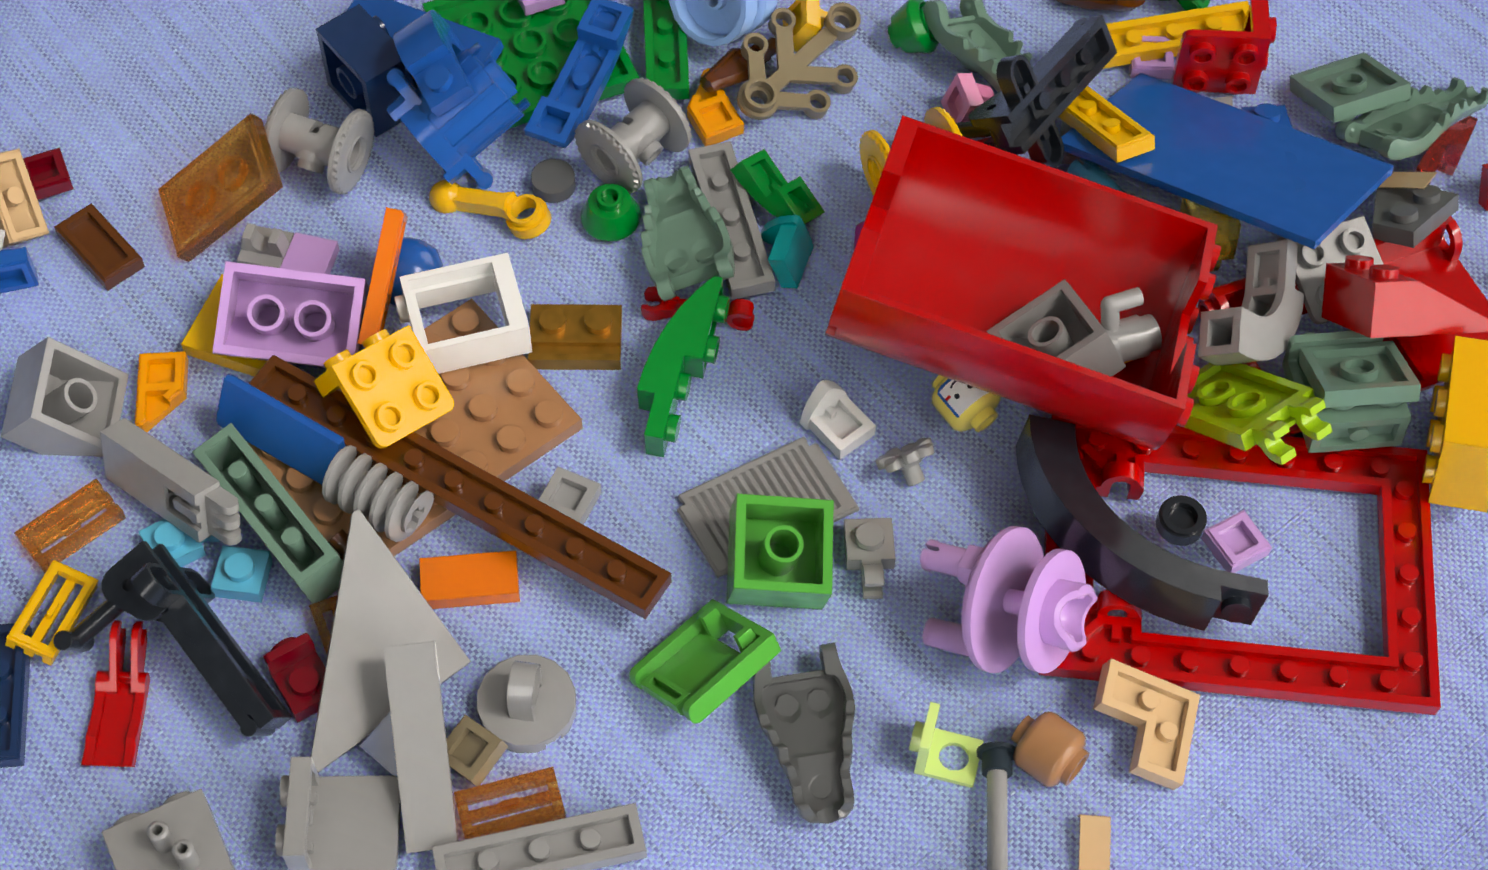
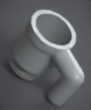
M1138 287L1106 296L1100 304L1101 325L1107 331L1124 363L1147 357L1150 352L1159 350L1162 346L1159 325L1151 314L1143 316L1136 314L1120 319V311L1143 305L1144 297Z

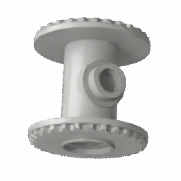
M635 78L625 86L624 98L629 113L622 122H618L609 129L597 121L584 120L577 126L576 134L574 135L575 143L578 146L577 149L581 153L582 159L597 178L602 180L604 184L620 185L630 194L636 192L642 186L643 178L639 162H642L645 166L649 165L658 157L663 148L672 152H681L691 142L690 138L692 137L690 123L686 119V115L681 110L680 105L676 103V100L663 87L658 86L654 81L651 82L649 79Z
M289 88L275 101L267 117L261 142L263 165L268 170L279 173L284 171L295 157H298L297 166L306 170L323 174L324 167L328 166L327 180L330 190L337 194H347L348 191H351L356 186L368 164L374 140L373 118L367 111L356 109L347 116L340 128L329 124L323 125V122L309 118V100L305 91L299 88Z

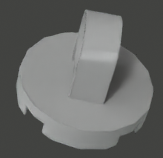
M516 655L499 662L484 676L477 691L478 718L484 728L502 739L509 746L507 750L515 753H537L545 750L546 744L554 742L559 736L563 738L570 731L576 717V690L569 674L555 661L539 655Z

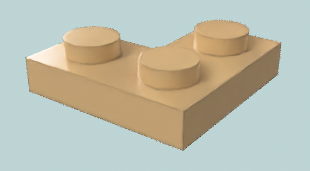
M1114 659L1108 660L1102 665L1093 709L1138 727L1129 773L1171 790H1175L1183 785L1200 694Z

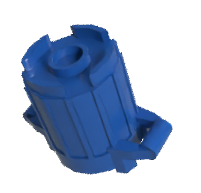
M476 42L471 48L465 47L456 55L476 94L437 117L430 110L420 89H416L406 78L404 70L400 67L391 68L387 74V82L395 87L401 95L386 109L395 122L399 118L417 141L443 168L445 174L442 176L448 183L453 185L468 172L475 179L479 188H490L493 183V175L475 157L524 116L523 112L531 106L526 98L518 104L511 98L518 92L515 89L516 85L491 56L483 63L476 57L483 50V47Z

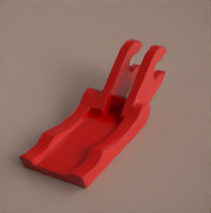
M115 620L112 623L109 636V671H97L94 703L86 733L81 765L135 767L150 686V675L148 672H144L147 629H142L143 621H136L131 632V672L123 671L126 628H121L122 620Z

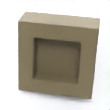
M466 714L447 738L450 768L477 787L480 786L509 747L502 739Z

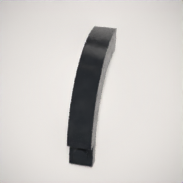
M1029 414L1016 444L1017 466L1023 489L1035 515L1051 539L1060 549L1076 553L1082 562L1084 572L1089 577L1128 603L1155 616L1183 626L1205 631L1212 617L1233 623L1247 625L1253 623L1269 596L1268 580L1196 564L1176 556L1144 538L1114 513L1091 483L1080 459L1076 441V424Z

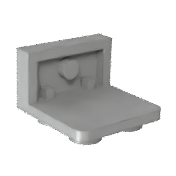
M1364 216L1342 222L1315 249L1292 241L1298 245L1295 282L1299 291L1305 294L1304 305L1310 320L1315 324L1330 322L1321 317L1326 263H1345L1346 256L1361 255L1374 258L1373 264L1384 265ZM1279 237L1276 241L1289 240V239L1284 238V237Z
M291 757L289 775H283L280 781V803L282 807H287L285 824H278L275 838L277 856H283L288 869L397 870L401 811L398 778L393 775L319 776L312 757Z

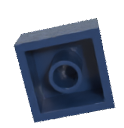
M358 4L316 28L328 86L352 112L356 109H362L371 114L372 122H374L375 137L402 122L399 118L395 122L386 110L401 95L395 87L387 82V74L391 68L400 67L404 70L405 76L416 89L418 86L413 76L405 68L394 40L389 36L382 20L376 15L371 17Z

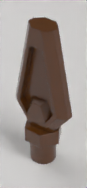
M773 37L767 39L768 49L764 56V63L770 61L771 57L776 54L775 38ZM756 44L749 47L753 51H761L760 47ZM731 48L701 77V85L707 92H714L748 80L747 60L741 55L740 48Z

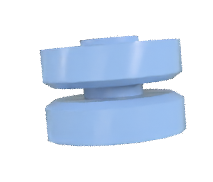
M669 0L674 19L684 33L700 44L713 47L730 43L740 38L743 34L750 33L763 26L770 19L778 3V0Z

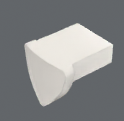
M822 380L817 384L806 402L800 419V424L806 430L810 429L839 460L873 437L876 430V425L848 398L847 393L836 382L830 380Z

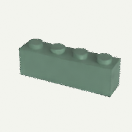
M232 423L192 451L208 474L217 479L223 489L238 498L239 513L314 607L338 590L343 564L342 559Z

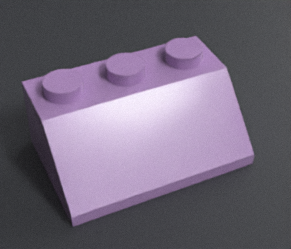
M225 261L212 353L267 361L272 355H275L288 363L324 368L323 363L346 349L349 350L351 355L359 352L361 345L358 344L369 291L367 281L364 278Z

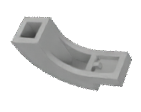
M1282 240L1248 246L1245 294L1242 306L1201 312L1199 358L1215 365H1230L1271 360L1286 350L1289 338L1294 336L1298 329L1305 295L1295 289L1297 244L1290 240Z

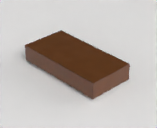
M92 203L54 226L57 236L107 291L145 267L142 257Z

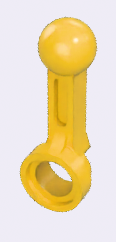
M447 180L438 181L429 192L430 204L437 212L452 213L458 210L461 212L502 217L505 219L511 233L520 239H532L541 235L551 223V213L545 201L532 194L516 196L514 191L501 193L460 187L456 182L451 185ZM529 208L535 209L529 217L517 219L522 211Z

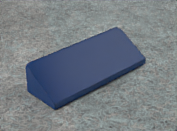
M227 374L224 378L216 414L217 424L224 428L232 423L246 442L322 485L325 473L337 452L346 447L344 438L238 377Z

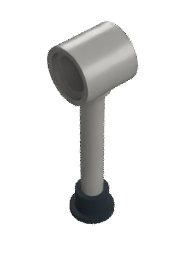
M988 742L977 748V757L982 760V775L987 778V870H1008L1007 778L1012 776V761L1014 760L1013 755L1016 747L1005 742Z

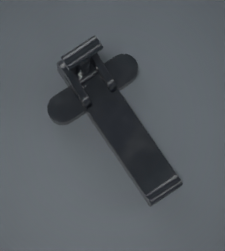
M1103 15L1093 16L1089 19L1082 18L1074 22L1065 35L1033 68L1028 59L1023 55L1002 58L996 70L1001 92L971 111L968 115L970 121L956 123L962 136L970 139L990 137L984 144L1016 155L1025 154L1028 151L1033 161L1050 167L1059 166L1064 158V144L1055 120L1117 54Z
M142 541L103 576L101 587L102 593L107 600L71 631L62 630L54 636L53 641L57 649L84 652L92 649L94 637L124 611L140 620L163 622L238 723L240 731L244 736H270L275 732V729H279L292 718L208 605L215 598L211 586L195 570L180 567L164 544H158L152 549L147 541Z

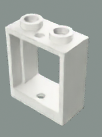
M508 253L399 277L403 295L394 298L400 323H410L412 331L438 374L532 352L530 327ZM487 293H497L506 326L428 344L419 309Z

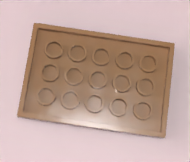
M471 298L424 330L428 344L498 327ZM522 354L440 373L441 380L454 400V407L448 413L414 432L497 478L506 481L582 430L583 426L580 416ZM248 443L327 541L342 529L348 534L352 513L348 514L342 511L338 504L334 505L327 502L322 495L321 484ZM433 502L432 508L419 528L403 541L394 542L386 537L385 532L380 533L376 531V533L393 556H396L456 514Z

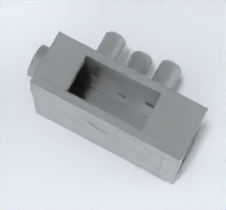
M202 789L194 792L185 791L174 794L166 799L163 805L143 814L131 813L118 819L113 827L101 831L116 870H235L211 807Z

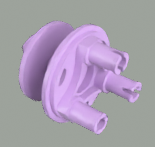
M1010 526L1003 529L984 547L969 544L966 549L941 543L933 539L927 541V549L923 548L920 555L921 568L925 571H935L958 577V580L965 585V593L962 604L961 624L937 618L928 619L922 635L925 645L970 657L978 669L989 673H999L1006 670L1020 656L1022 662L1029 670L1045 674L1055 670L1064 661L1069 651L1076 652L1087 644L1084 632L1085 618L1089 609L1096 602L1097 595L1093 587L1086 584L1082 562L1073 551L1059 548L1050 551L1044 556L1037 536L1030 529L1021 526Z

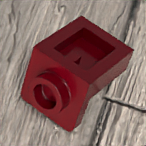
M308 633L298 637L285 638L278 642L270 652L266 653L263 659L271 679L298 723L318 712L326 667L318 656L314 643Z

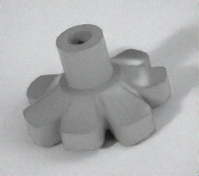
M921 438L915 443L903 446L901 450L897 447L892 448L885 455L879 456L875 460L879 470L886 469L888 473L902 470L908 486L919 484L925 480L919 463L924 457L935 453L931 438Z

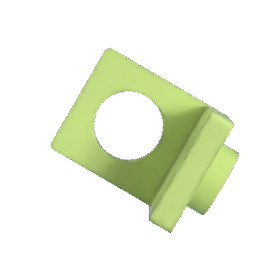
M930 702L925 723L915 721L909 745L910 751L918 752L914 774L972 788L980 760L977 757V748L984 742L981 739L935 728L940 704ZM947 746L961 747L968 755V764L963 769L957 771L945 768L939 759L942 749Z

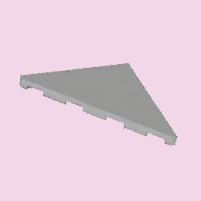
M359 508L350 517L346 550L310 757H312L318 773L366 739L390 712L383 647L435 641L440 684L471 662Z

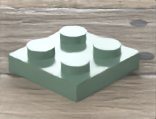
M1365 52L1289 76L1290 91L1333 123L1348 122L1353 120L1355 116L1373 110H1386L1395 103L1411 99V83Z
M1393 341L1300 347L1299 365L1316 396L1324 399L1326 408L1344 411L1350 410L1354 406L1363 405L1396 407L1405 402H1419L1421 384Z

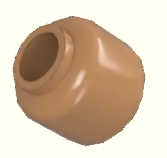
M1052 711L1044 712L1036 719L1029 715L1026 716L1011 737V740L1017 744L1013 755L1014 763L1046 787L1056 786L1060 782L1065 786L1069 785L1078 775L1090 754L1085 750V734Z

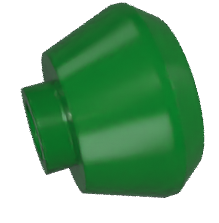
M907 0L892 15L891 24L888 25L887 30L890 41L895 48H901L905 53H931L935 51L939 42L935 39L925 20L924 6L926 1Z
M604 184L595 188L581 209V223L585 231L592 237L603 241H618L630 236L638 228L641 220L639 205L624 187L617 184Z

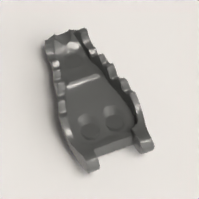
M835 642L819 645V658L822 670L772 678L771 662L769 661L753 676V702L757 719L775 751L783 772L789 780L793 801L800 818L808 823H831L846 818L853 810L855 802L850 777L855 701L850 683L840 663Z

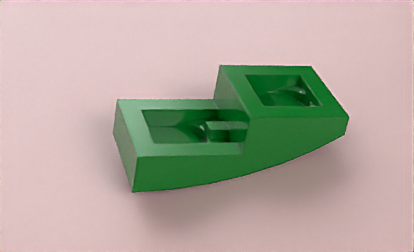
M765 149L740 161L730 169L745 190L775 217L797 215L801 217L806 225L825 213L801 176L787 182Z

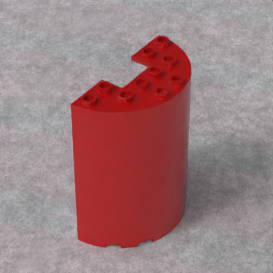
M902 115L825 335L1148 449L1156 450L1167 440L1176 425L1182 427L1186 425L1193 408L1194 399L1187 397V394H1190L1195 386L1200 367L1193 364L1197 344H1194V338L1187 336V334L1192 332L1199 313V308L1196 305L1199 299L1203 301L1208 300L1216 280V275L1210 272L1213 271L1221 251V246L1215 244L1218 225ZM1065 279L1100 324V304L1104 297L1136 287L1140 288L1144 297L1143 305L1120 311V319L1136 314L1138 316L1151 314L1159 325L1162 346L1159 350L1150 352L1147 357L1124 363L1126 365L1124 369L1113 376H1109L987 333V330Z

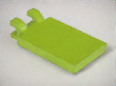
M1242 363L1230 365L1206 364L1200 368L1192 392L1187 394V397L1194 399V404L1190 417L1184 426L1185 428L1243 451H1247L1257 444L1270 460L1280 465L1297 456L1295 448L1285 444L1280 438L1290 432L1289 427L1297 424L1306 436L1316 441H1320L1332 433L1331 424L1322 421L1317 416V413L1325 409L1326 406L1324 399L1315 397L1313 388Z

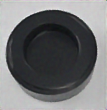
M1182 495L1173 496L1165 500L1156 517V528L1161 537L1169 543L1179 546L1195 543L1201 537L1207 523V515L1203 506L1195 499Z

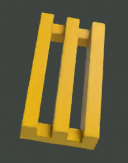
M53 560L7 635L5 645L12 649H15L16 646L23 648L24 654L32 658L36 654L43 657L42 662L52 666L60 650L54 645V636L49 645L42 643L75 586L79 584L83 587L56 633L62 630L71 631L95 593L99 580ZM58 576L66 578L32 637L24 635Z

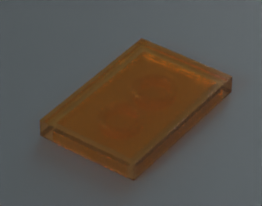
M250 113L158 189L178 258L190 262L283 187L261 118Z

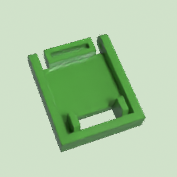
M711 599L631 669L629 677L633 685L643 689L656 700L678 714L685 716L692 723L697 724L703 721L779 654L781 648L774 633L718 601ZM728 630L734 633L733 637L741 653L718 639Z

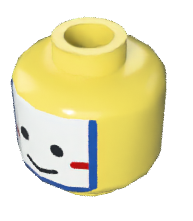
M938 375L932 383V387L935 389L932 394V404L954 430L963 432L974 428L976 432H980L991 425L998 417L995 409L1000 402V396Z

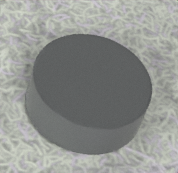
M560 159L541 161L534 167L531 173L532 190L536 197L548 203H558L568 199L573 194L576 186L575 173L572 166Z

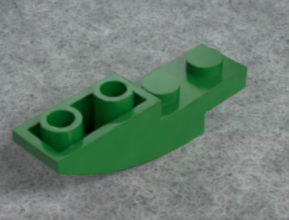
M713 276L680 306L664 327L645 363L637 387L639 409L650 411L644 433L646 454L665 457L668 442L676 443L681 424V415L676 414L679 400L687 401L692 377L703 379L707 363L715 364L720 337L714 335L717 323L725 324L730 305V297L723 295L722 277Z

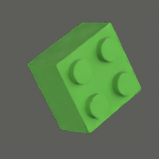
M737 493L729 511L726 604L823 610L832 595L834 500Z

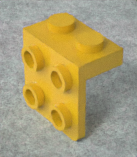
M409 325L391 335L387 329L379 331L364 340L362 345L365 349L354 355H351L348 349L336 354L323 363L326 371L314 380L322 397L341 389L371 441L380 449L390 446L451 411L454 407L452 396Z

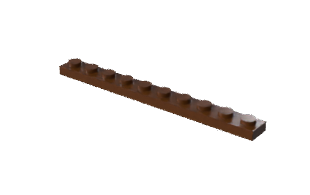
M275 355L270 357L249 382L253 387L343 437L345 446L352 445L356 447L357 454L355 458L363 453L368 454L372 457L371 467L380 462L387 466L388 472L386 476L394 472L403 475V485L410 481L418 484L419 494L427 490L432 492L434 496L433 502L645 620L672 582L669 571L415 432L384 449L377 448L343 392L336 390L322 397L314 383L315 377Z

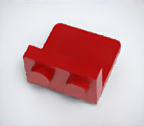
M1250 0L1242 31L1189 29L1183 32L1171 79L1172 84L1195 93L1255 94L1261 73L1267 68L1268 49L1270 43L1275 41L1277 30L1276 17H1270L1268 0Z

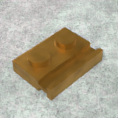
M531 304L530 336L532 352L528 354V361L536 369L621 370L622 305Z

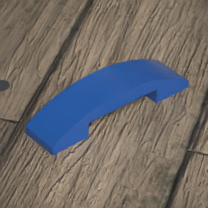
M591 0L577 27L578 39L548 98L541 96L524 129L526 136L562 148H566L574 140L577 126L584 120H588L612 74L634 14L633 7L611 0Z

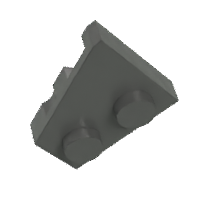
M1427 185L1424 189L1377 188L1373 216V239L1414 248L1458 211V194L1442 191L1439 187Z

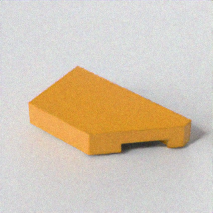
M710 68L705 69V70L703 71L701 77H702L708 70H710ZM700 82L695 95H692L688 104L687 118L703 145H714L743 134L744 122L724 90L707 92Z
M186 351L139 354L135 425L145 432L150 431L187 399L189 359Z

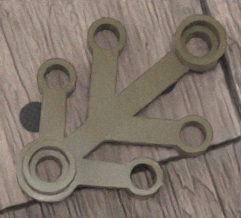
M844 2L831 6L824 20V28L795 54L793 28L796 24V17L787 8L774 10L768 22V28L775 35L777 71L766 79L764 56L768 49V41L760 33L754 32L746 35L740 51L743 58L747 60L748 81L742 84L737 94V104L740 110L746 116L755 120L768 119L775 114L777 109L803 111L811 119L823 118L831 104L830 97L824 91L812 90L808 94L781 91L789 83L830 85L835 92L840 94H847L853 90L858 80V74L850 65L842 64L836 68L809 65L835 41L848 40L854 36L861 22L858 10L851 4ZM776 19L785 20L788 26L779 25ZM835 23H841L845 26V28H841L837 26ZM748 44L758 45L761 51L751 50ZM838 76H846L850 83L841 82ZM758 97L764 104H758L751 98ZM816 100L820 102L823 108L813 107L810 101Z

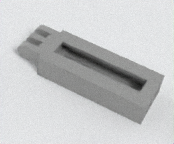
M126 418L100 431L105 476L109 481L197 542H201L211 535L226 545H236L241 542L238 498L223 489L217 479Z

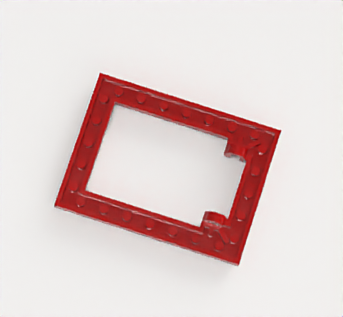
M1051 415V419L1076 424V441L1081 462L1087 476L1101 497H1108L1113 483L1125 482L1127 483V499L1139 500L1144 492V472L1377 495L1383 656L1141 632L1142 609L1105 589L1099 593L1096 602L1089 609L1085 618L1084 632L1087 644L1076 652L1069 651L1064 661L1055 670L1045 674L1039 673V675L1099 681L1102 665L1108 660L1114 659L1191 691L1427 715L1437 714L1441 708L1431 511L1430 503H1428L1430 492L1429 483L1422 482L1427 450L1390 446L1308 453L1304 438L1282 436L1280 438L1285 444L1295 448L1297 456L1280 465L1270 460L1257 444L1247 451H1243L1178 425L1175 426L1167 440L1158 449L1151 450ZM1046 530L1044 556L1054 549H1059ZM1085 573L1086 584L1093 587L1094 580ZM1123 610L1124 617L1109 616L1108 612Z

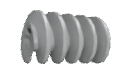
M352 445L344 447L337 452L325 473L322 483L324 499L331 504H338L339 508L348 514L353 513L359 508L375 531L385 532L386 537L394 542L403 541L412 535L425 520L432 508L434 501L433 493L427 490L416 499L419 490L418 484L410 481L401 488L403 475L394 472L386 478L388 470L385 464L380 462L371 468V456L363 453L355 459L357 454L356 447Z

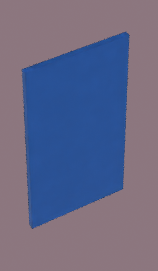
M1143 73L1138 74L1107 99V101L1155 136V150L1116 163L1074 128L1061 137L1064 151L1312 249L1320 245L1331 232L1390 177L1394 169V165ZM1278 127L1288 131L1289 137L1286 140H1281ZM1285 151L1293 153L1297 157L1295 164L1288 165ZM1292 176L1304 180L1305 188L1296 191Z

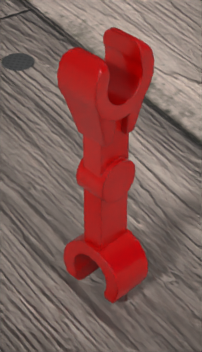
M656 286L648 287L644 292L645 300L660 303L656 306L641 305V314L649 321L672 318L687 299H681L676 296L670 300L663 301L658 295ZM746 299L731 301L726 319L727 324L737 330H750L755 319L753 314L754 304Z

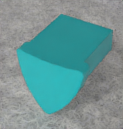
M787 215L776 217L768 221L760 233L762 240L773 246L768 261L781 288L798 289L809 256H811L814 248L813 242L800 216Z

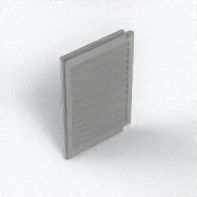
M805 437L799 438L679 494L678 499L683 505L677 509V512L717 578L727 574L729 511L737 493L834 500L833 523L859 511L858 505L819 445L815 443L809 446Z

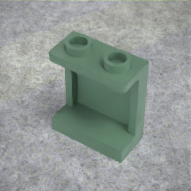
M1352 330L1318 334L1310 332L1291 336L1282 363L1285 377L1290 381L1312 388L1299 365L1300 347L1382 342L1383 338H1368ZM1407 402L1396 407H1383L1380 405L1354 406L1352 409L1344 411L1325 408L1318 412L1317 416L1322 421L1331 424L1332 433L1320 441L1309 438L1303 432L1302 434L1308 453L1401 446L1411 420V414Z

